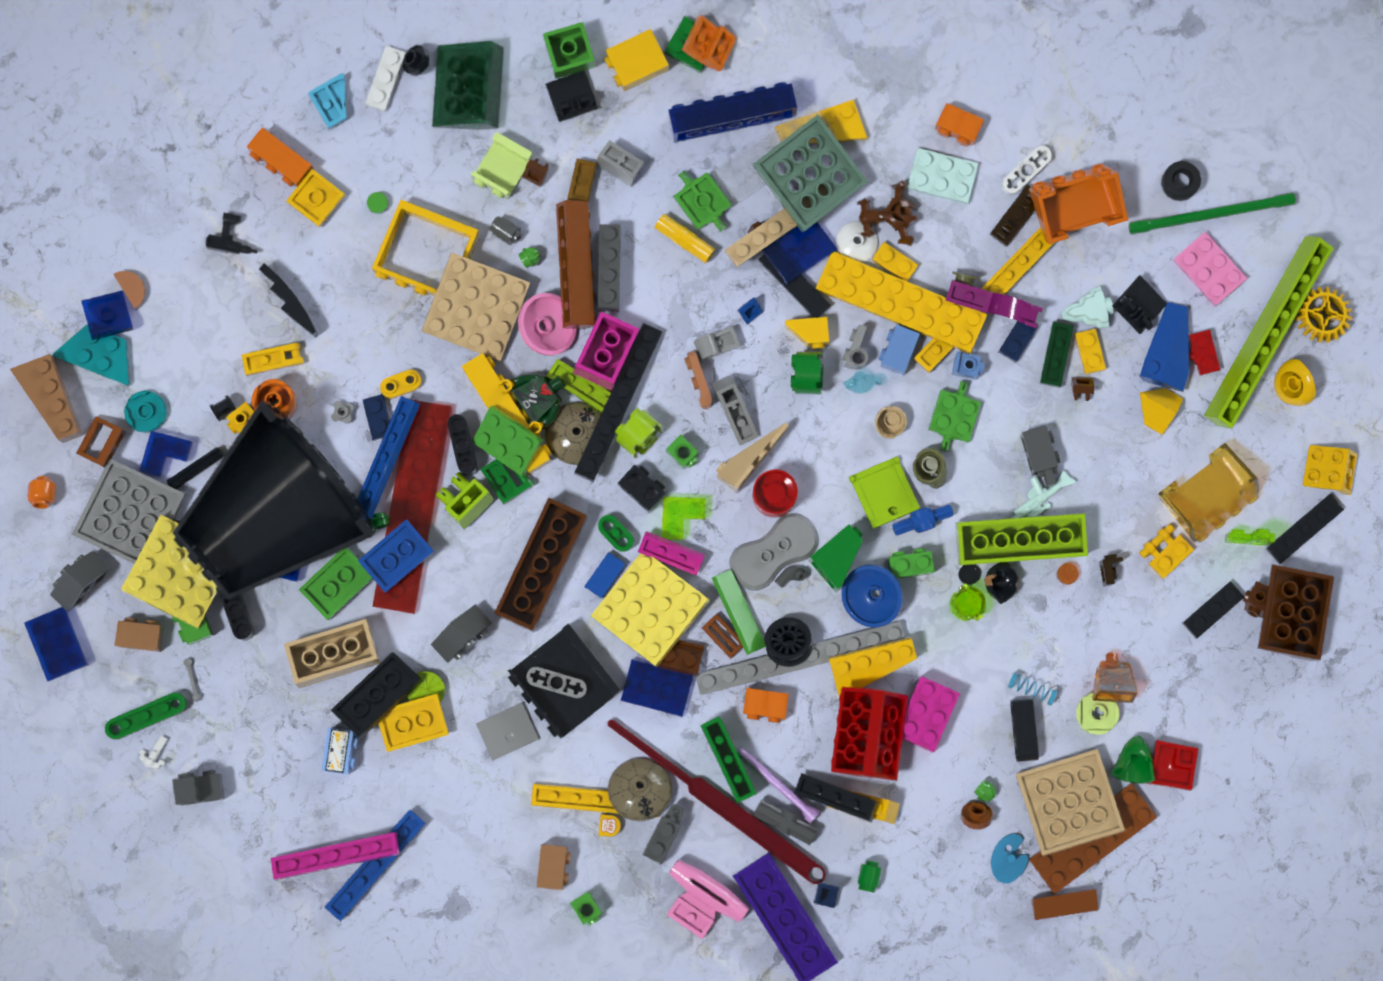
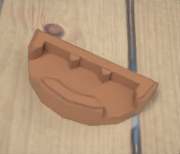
M130 271L114 273L113 275L132 306L137 310L145 298L146 288L143 281Z

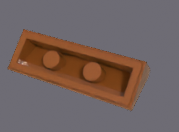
M1096 889L1031 899L1034 920L1098 910Z

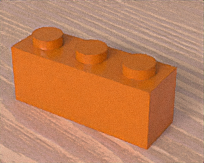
M263 127L246 146L250 151V157L257 162L262 160L267 164L265 166L267 170L274 175L279 173L283 176L281 180L290 187L293 185L297 187L311 169L314 170L309 162Z

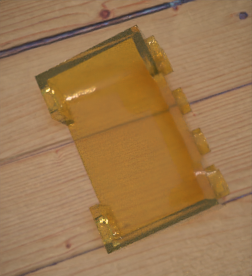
M1226 443L1208 455L1210 464L1178 487V483L1174 481L1158 493L1159 499L1193 542L1204 541L1211 531L1220 529L1228 518L1237 516L1245 505L1254 503L1259 497L1258 478Z

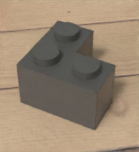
M92 551L85 556L82 554L74 561L73 565L68 564L61 570V577L53 583L54 589L50 596L69 612L83 601L91 588L104 579L110 568Z
M475 604L451 621L431 643V646L447 663L454 658L458 661L466 654L464 649L468 650L476 643V638L481 640L489 633L487 628L492 622Z
M215 770L202 772L203 776H194V773L178 774L177 779H172L175 805L183 806L224 800L222 774H216Z

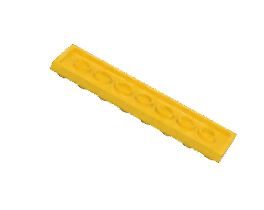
M834 251L831 252L815 288L818 292L968 354H971L987 318L985 313L946 301V297Z

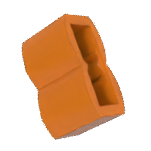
M946 103L935 129L938 130L937 133L945 138L951 136L956 138L957 142L963 146H973L984 120Z
M746 688L743 714L747 715V719L759 720L760 717H767L768 722L781 723V720L786 718L789 694Z

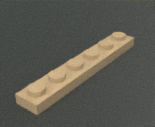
M825 185L818 186L819 194L822 196L827 195L828 190ZM803 197L802 205L805 208H810L812 205L811 200L808 197ZM783 209L728 247L725 253L737 268L797 225L787 211Z

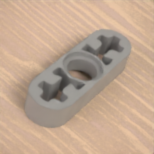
M533 667L527 672V681L532 686L575 699L582 698L587 692L586 684L580 679L540 667ZM536 671H539V675L542 677H546V673L551 674L547 679V687L543 686L545 681L537 680V683H534L533 678L530 677L531 673L535 674ZM560 677L563 680L562 687L559 689L552 688V678ZM566 679L571 680L569 685L576 686L577 683H580L583 692H578L575 695L574 690L569 688L567 693L563 692L567 684Z

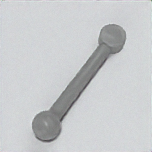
M187 658L184 660V665L187 667L194 694L192 699L198 702L201 696L197 692L191 668L193 662Z

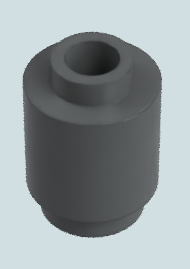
M497 216L489 228L495 237L508 245L516 244L522 235L520 232L521 227L505 217Z

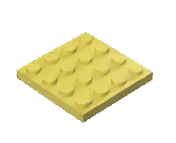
M160 515L121 591L198 629L217 593L215 589L217 586L212 580L208 581L203 576L202 571L204 569L199 563L196 565L192 563L187 556L189 552L184 547L180 548L174 541L173 531L179 523Z
M640 553L595 609L591 617L655 667H658L710 600L657 559Z

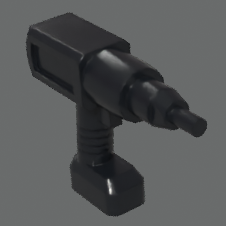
M223 213L221 237L209 234L205 240L206 247L209 250L235 254L258 253V250L242 245L241 242L233 241V235H230L231 224L238 225L241 223L242 218L239 215Z

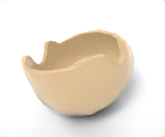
M889 405L883 407L875 418L877 432L882 437L894 439L903 433L907 425L905 412L897 406Z

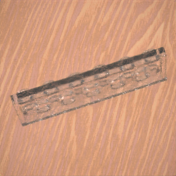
M815 102L710 171L732 206H735L766 185L752 164L817 114L834 137H838ZM810 139L808 142L809 147L816 150L818 148L817 140ZM794 151L792 154L793 159L796 162H801L802 154L799 151ZM778 163L776 167L777 172L783 174L786 172V166Z

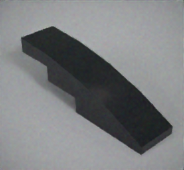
M264 263L259 270L274 283L270 288L272 293L285 302L281 310L316 338L318 333L296 295Z

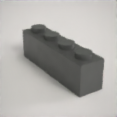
M599 224L598 312H619L621 226L616 224Z

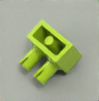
M458 472L455 475L459 480L453 476L451 483L459 488L461 492L455 497L446 487L440 489L443 494L438 491L436 498L446 505L445 510L449 516L465 530L494 499L489 491L475 478L470 482L461 472Z

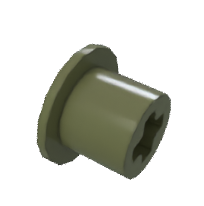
M952 271V274L956 275L955 281L973 286L974 279H979V277Z

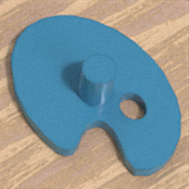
M1009 834L1003 837L993 850L991 870L993 876L1001 883L1014 882L1022 875L1027 866L1028 856L1016 853L1017 848L1023 841L1022 836L1018 834ZM1007 845L1011 846L1010 852L1005 851Z

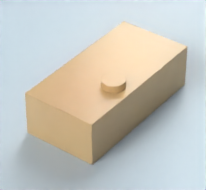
M366 619L284 644L294 683L299 689L380 664L371 627Z

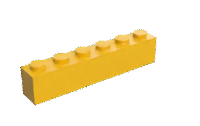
M482 353L461 366L488 409L490 406H495L527 429L529 428L526 422L529 420V417L524 409L519 411L515 404L518 400L511 391L507 394H502V391L506 390L505 384L498 385L504 378L501 373L497 375L493 370L496 365L490 356L485 357ZM536 428L530 429L533 433L537 431ZM546 444L540 446L528 469L530 475L551 462L549 456L552 453Z

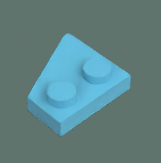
M343 73L308 92L329 130L347 120L345 77Z

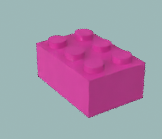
M601 311L575 365L573 374L612 391L637 338L639 328Z
M920 676L907 704L903 740L934 753L960 693Z

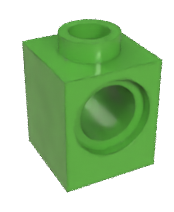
M682 435L666 448V452L683 469L687 466L691 468L699 460L697 458L699 452ZM686 448L689 450L690 455L682 459L678 456V451Z
M589 891L570 902L583 925L588 923L591 926L600 920L599 915L602 912ZM584 904H590L593 907L592 915L584 916L581 912V907Z

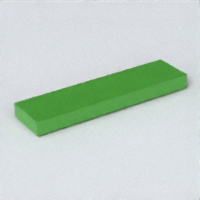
M732 570L712 577L711 579L746 654L749 655L765 648L764 639Z

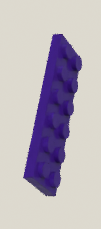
M769 853L733 875L736 883L798 981H811L838 963Z

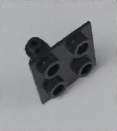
M585 70L545 83L559 122L598 109Z
M1139 275L1112 307L1141 334L1145 329L1150 330L1154 326L1152 323L1153 319L1167 303Z

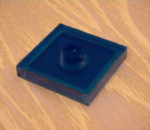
M123 290L81 301L92 340L133 330Z

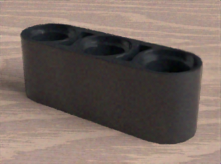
M454 414L448 419V429L457 467L463 475L472 476L476 473L478 464L469 427L462 415ZM456 420L463 421V427L459 430L452 428V424ZM459 441H467L468 447L465 450H459L457 448ZM467 460L473 462V467L469 471L462 469V464Z
M240 594L231 599L220 596L234 636L243 641L251 639L254 635V627L243 595ZM235 605H240L241 613L238 616H233L231 613ZM242 625H247L248 633L245 636H240L238 633V629Z
M1033 699L1011 700L1010 708L1016 761L1039 760Z

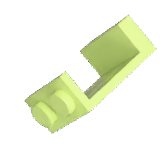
M496 132L492 138L493 143L476 172L472 171L471 177L474 180L473 183L483 189L487 187L492 190L491 193L500 199L503 197L509 199L524 174L527 163L530 159L532 160L533 153Z

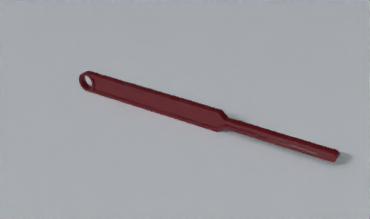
M614 720L608 721L607 724L611 729L686 783L692 796L810 883L818 884V882L822 883L826 876L825 870L815 861L701 777L691 778ZM812 868L821 869L823 873L821 880L815 882L810 879L809 872Z

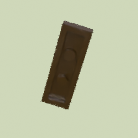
M1028 184L989 234L1005 247H1007L1035 210L1029 191L1031 186Z

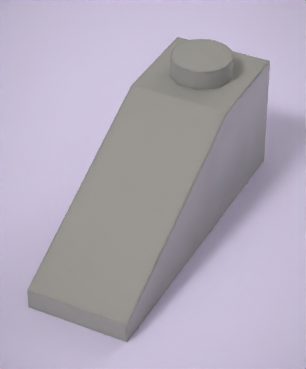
M729 375L712 383L713 391L739 445L759 437L737 385Z

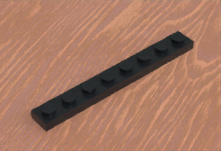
M643 323L574 472L575 475L594 483L616 435L615 431L622 422L661 337V330Z

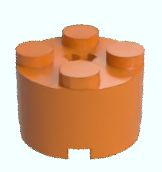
M269 379L255 388L252 394L254 410L263 400L270 403L276 397L279 403H276L274 406L272 405V407L278 408L289 419L295 414L297 398L293 390L285 382L278 379Z

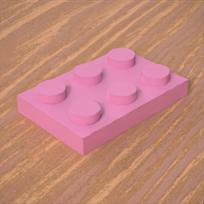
M1206 232L1173 259L1214 307L1247 279Z

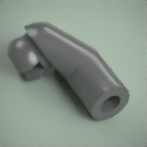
M787 567L774 582L783 588L789 580L803 581L806 578V572L801 567Z

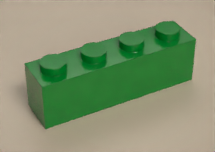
M720 716L700 725L736 802H742L756 795L757 793Z

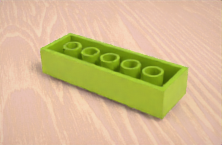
M1085 513L955 522L959 565L1088 556Z

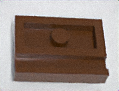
M678 640L658 665V668L697 677L704 646Z

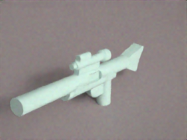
M1062 471L1056 485L1046 489L1045 487L1043 488L1038 476L1031 478L1030 481L1033 488L1027 493L1029 500L1013 512L1014 516L1011 518L1041 515L1044 511L1051 508L1048 502L1041 507L1042 503L1059 491L1061 487L1073 484L1076 481L1070 478L1065 471Z

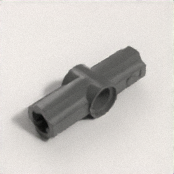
M761 799L753 814L756 818L772 825L774 829L787 836L791 835L808 845H811L818 831L817 828L800 820L793 813L783 808L779 809Z

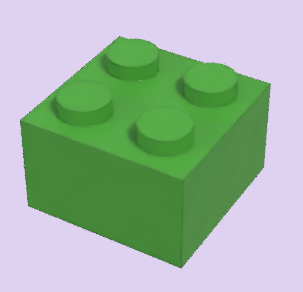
M583 22L543 33L556 79L595 68V60Z

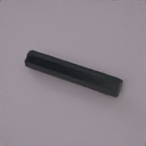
M218 447L214 448L168 479L167 484L177 489L223 458L222 451Z

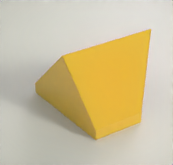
M1166 388L1140 392L1144 425L1163 435L1177 414L1183 398Z

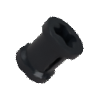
M228 395L217 404L209 405L218 421H221L222 417L236 410L234 403Z

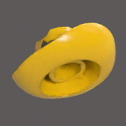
M1298 359L1287 360L1279 367L1274 378V389L1279 399L1293 406L1310 404L1316 397V387L1313 376L1308 368Z

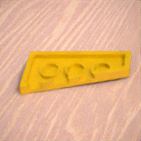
M854 100L775 126L777 137L781 143L818 114L837 141L867 140V135ZM810 139L808 144L818 143L815 139Z

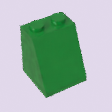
M850 524L809 558V562L835 593L840 590L863 541L861 531L856 526L851 527Z

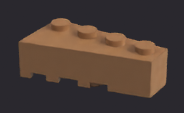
M48 354L10 369L59 441L65 443L83 436L56 360L52 355Z

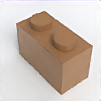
M125 617L124 621H118L114 646L161 652L164 627L158 625V621L146 620L145 623H137V619Z
M541 844L536 888L563 890V886H568L569 873H565L566 864L570 865L571 852L567 851L568 847Z

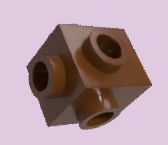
M1257 581L1252 590H1247L1243 598V602H1245L1244 610L1252 617L1263 618L1268 586Z

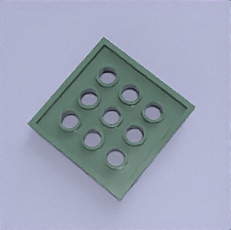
M818 114L752 164L802 232L806 231L868 182ZM810 139L817 140L818 148L816 150L809 147L808 142ZM794 151H799L802 154L801 162H796L793 159L792 154ZM823 155L830 158V166L826 167L821 163ZM778 163L786 166L785 174L777 172L776 167ZM806 168L814 170L815 177L813 179L806 177ZM836 172L843 175L842 183L835 182L834 174ZM791 180L798 182V191L790 189L789 182ZM819 185L827 187L828 192L826 196L819 194ZM803 197H808L811 200L812 205L810 208H805L802 205Z

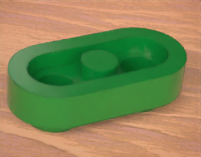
M605 515L599 520L598 529L600 533L617 551L627 552L633 547V536L616 517ZM612 523L613 528L606 530L605 524ZM625 538L627 539V544L620 545L619 540Z

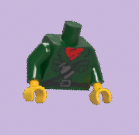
M523 374L510 380L504 379L499 383L498 386L505 384L508 389L502 391V394H507L512 388L514 389L511 392L532 420L528 429L536 428L538 431L534 434L539 436L541 429H545L556 420L562 401L558 391L566 386L559 375L549 381L546 376Z

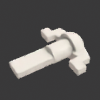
M160 736L148 758L145 756L147 752L142 749L139 751L141 754L139 759L146 767L159 769L161 765L165 766L166 762L159 760L157 763L155 761L167 743V738Z

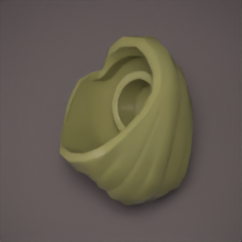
M935 448L922 449L913 462L915 477L921 483L938 489L942 487L947 477V464L943 454Z

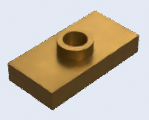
M576 159L567 200L589 202L597 167L596 162Z

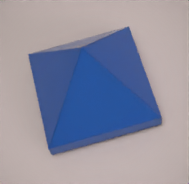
M753 297L738 309V312L745 323L749 324L763 313V310Z

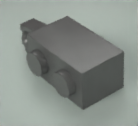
M1047 426L1022 432L1020 437L1031 475H1038L1039 478L1044 477L1047 488L1055 486L1054 474L1058 473L1057 467L1058 463H1060L1058 451H1054L1052 443H1054L1052 431H1048Z
M673 804L665 816L661 817L642 855L662 865L681 827L680 822L684 812L683 808Z

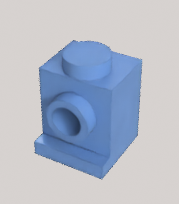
M956 352L952 375L976 380L978 374H983L984 362H981L980 356ZM966 362H972L973 368H967Z

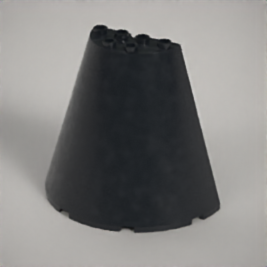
M265 400L257 406L173 531L176 544L180 548L184 547L189 552L187 556L195 565L199 563L203 567V576L208 581L212 580L217 586L215 589L222 598L231 599L368 539L376 533L372 525L373 522L355 494L351 493L349 488L344 485L346 482L314 444L308 442L307 438L303 436L304 433L278 408L272 407Z

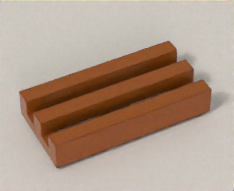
M715 614L702 627L703 631L730 659L743 648L738 635L718 614ZM717 620L739 643L737 647L718 628L714 621ZM709 626H711L726 641V643L733 649L732 652H730L708 629Z

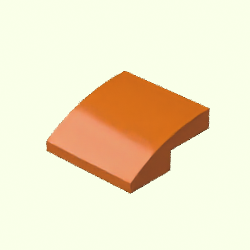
M701 15L697 17L682 51L703 65L720 72L737 38L723 26L716 27Z

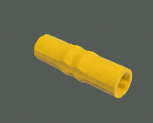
M666 214L660 217L654 227L705 264L716 250L695 233L689 231Z

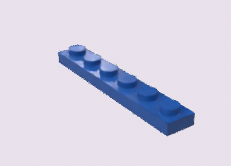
M403 396L398 401L357 498L370 519L374 515L420 406V403Z
M411 809L389 832L397 834L399 853L405 849L426 824ZM398 855L363 862L324 908L339 921H342Z

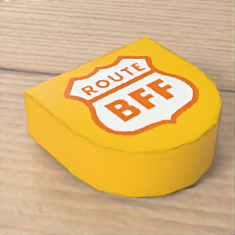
M601 814L598 836L611 837L617 835L621 828L619 819L612 815Z

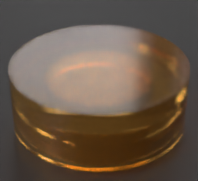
M1065 563L1058 568L1056 575L1059 582L1070 585L1077 580L1079 573L1075 565Z

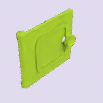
M898 456L849 476V481L856 491L872 529L920 509L900 465Z

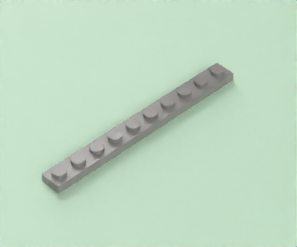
M900 621L813 644L810 656L797 666H780L773 662L769 656L699 673L696 681L700 695L828 663L830 662L829 657L904 639L905 635Z

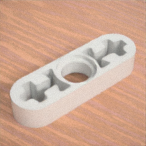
M1045 146L1037 147L1005 177L1002 183L1003 191L1008 195L1017 194L1048 165L1052 158L1050 149ZM1038 152H1039L1040 154H1042V153L1045 152V153H1046V157H1045L1046 161H1045L1044 159H1041V160L1037 163V166H1039V168H1037L1036 165H1035V163H1034V161H1035V160L1038 158V156H1039V155H1038ZM1024 165H1029L1033 169V173L1030 176L1022 174L1021 168ZM1018 175L1020 180L1015 185L1016 189L1013 187L1009 189L1007 187L1009 184L1008 180L1013 182Z

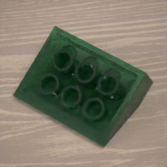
M492 41L438 45L432 127L472 130L498 129L504 47Z

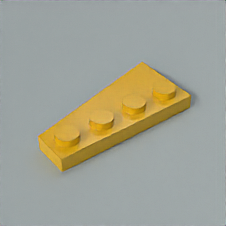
M912 637L829 657L838 696L841 694L842 686L863 688L917 659Z

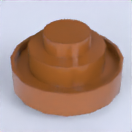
M972 801L965 804L961 810V821L969 828L981 830L987 828L992 822V810L985 803Z

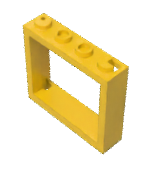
M400 199L372 270L376 273L375 276L387 281V278L395 281L394 284L402 288L410 286L415 288L414 292L426 296V294L435 296L436 288L383 268L404 215L408 214L469 238L463 253V257L470 259L480 235L479 230Z

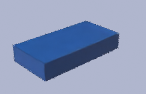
M608 552L584 587L602 599L626 564Z

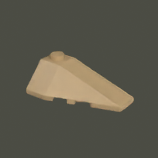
M784 423L730 458L727 463L723 461L716 470L718 472L717 479L737 493L786 432L789 424Z

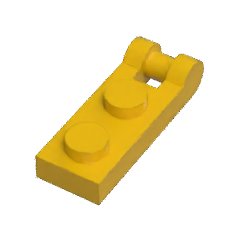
M300 343L241 354L245 375L249 376L304 364L303 357L300 356L299 351L301 350ZM291 352L292 358L286 360L285 353Z

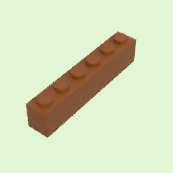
M564 200L556 204L563 328L587 329L594 326L596 321V313L594 311L595 293L592 283L594 273L591 266L593 254L590 248V210L588 208V201Z

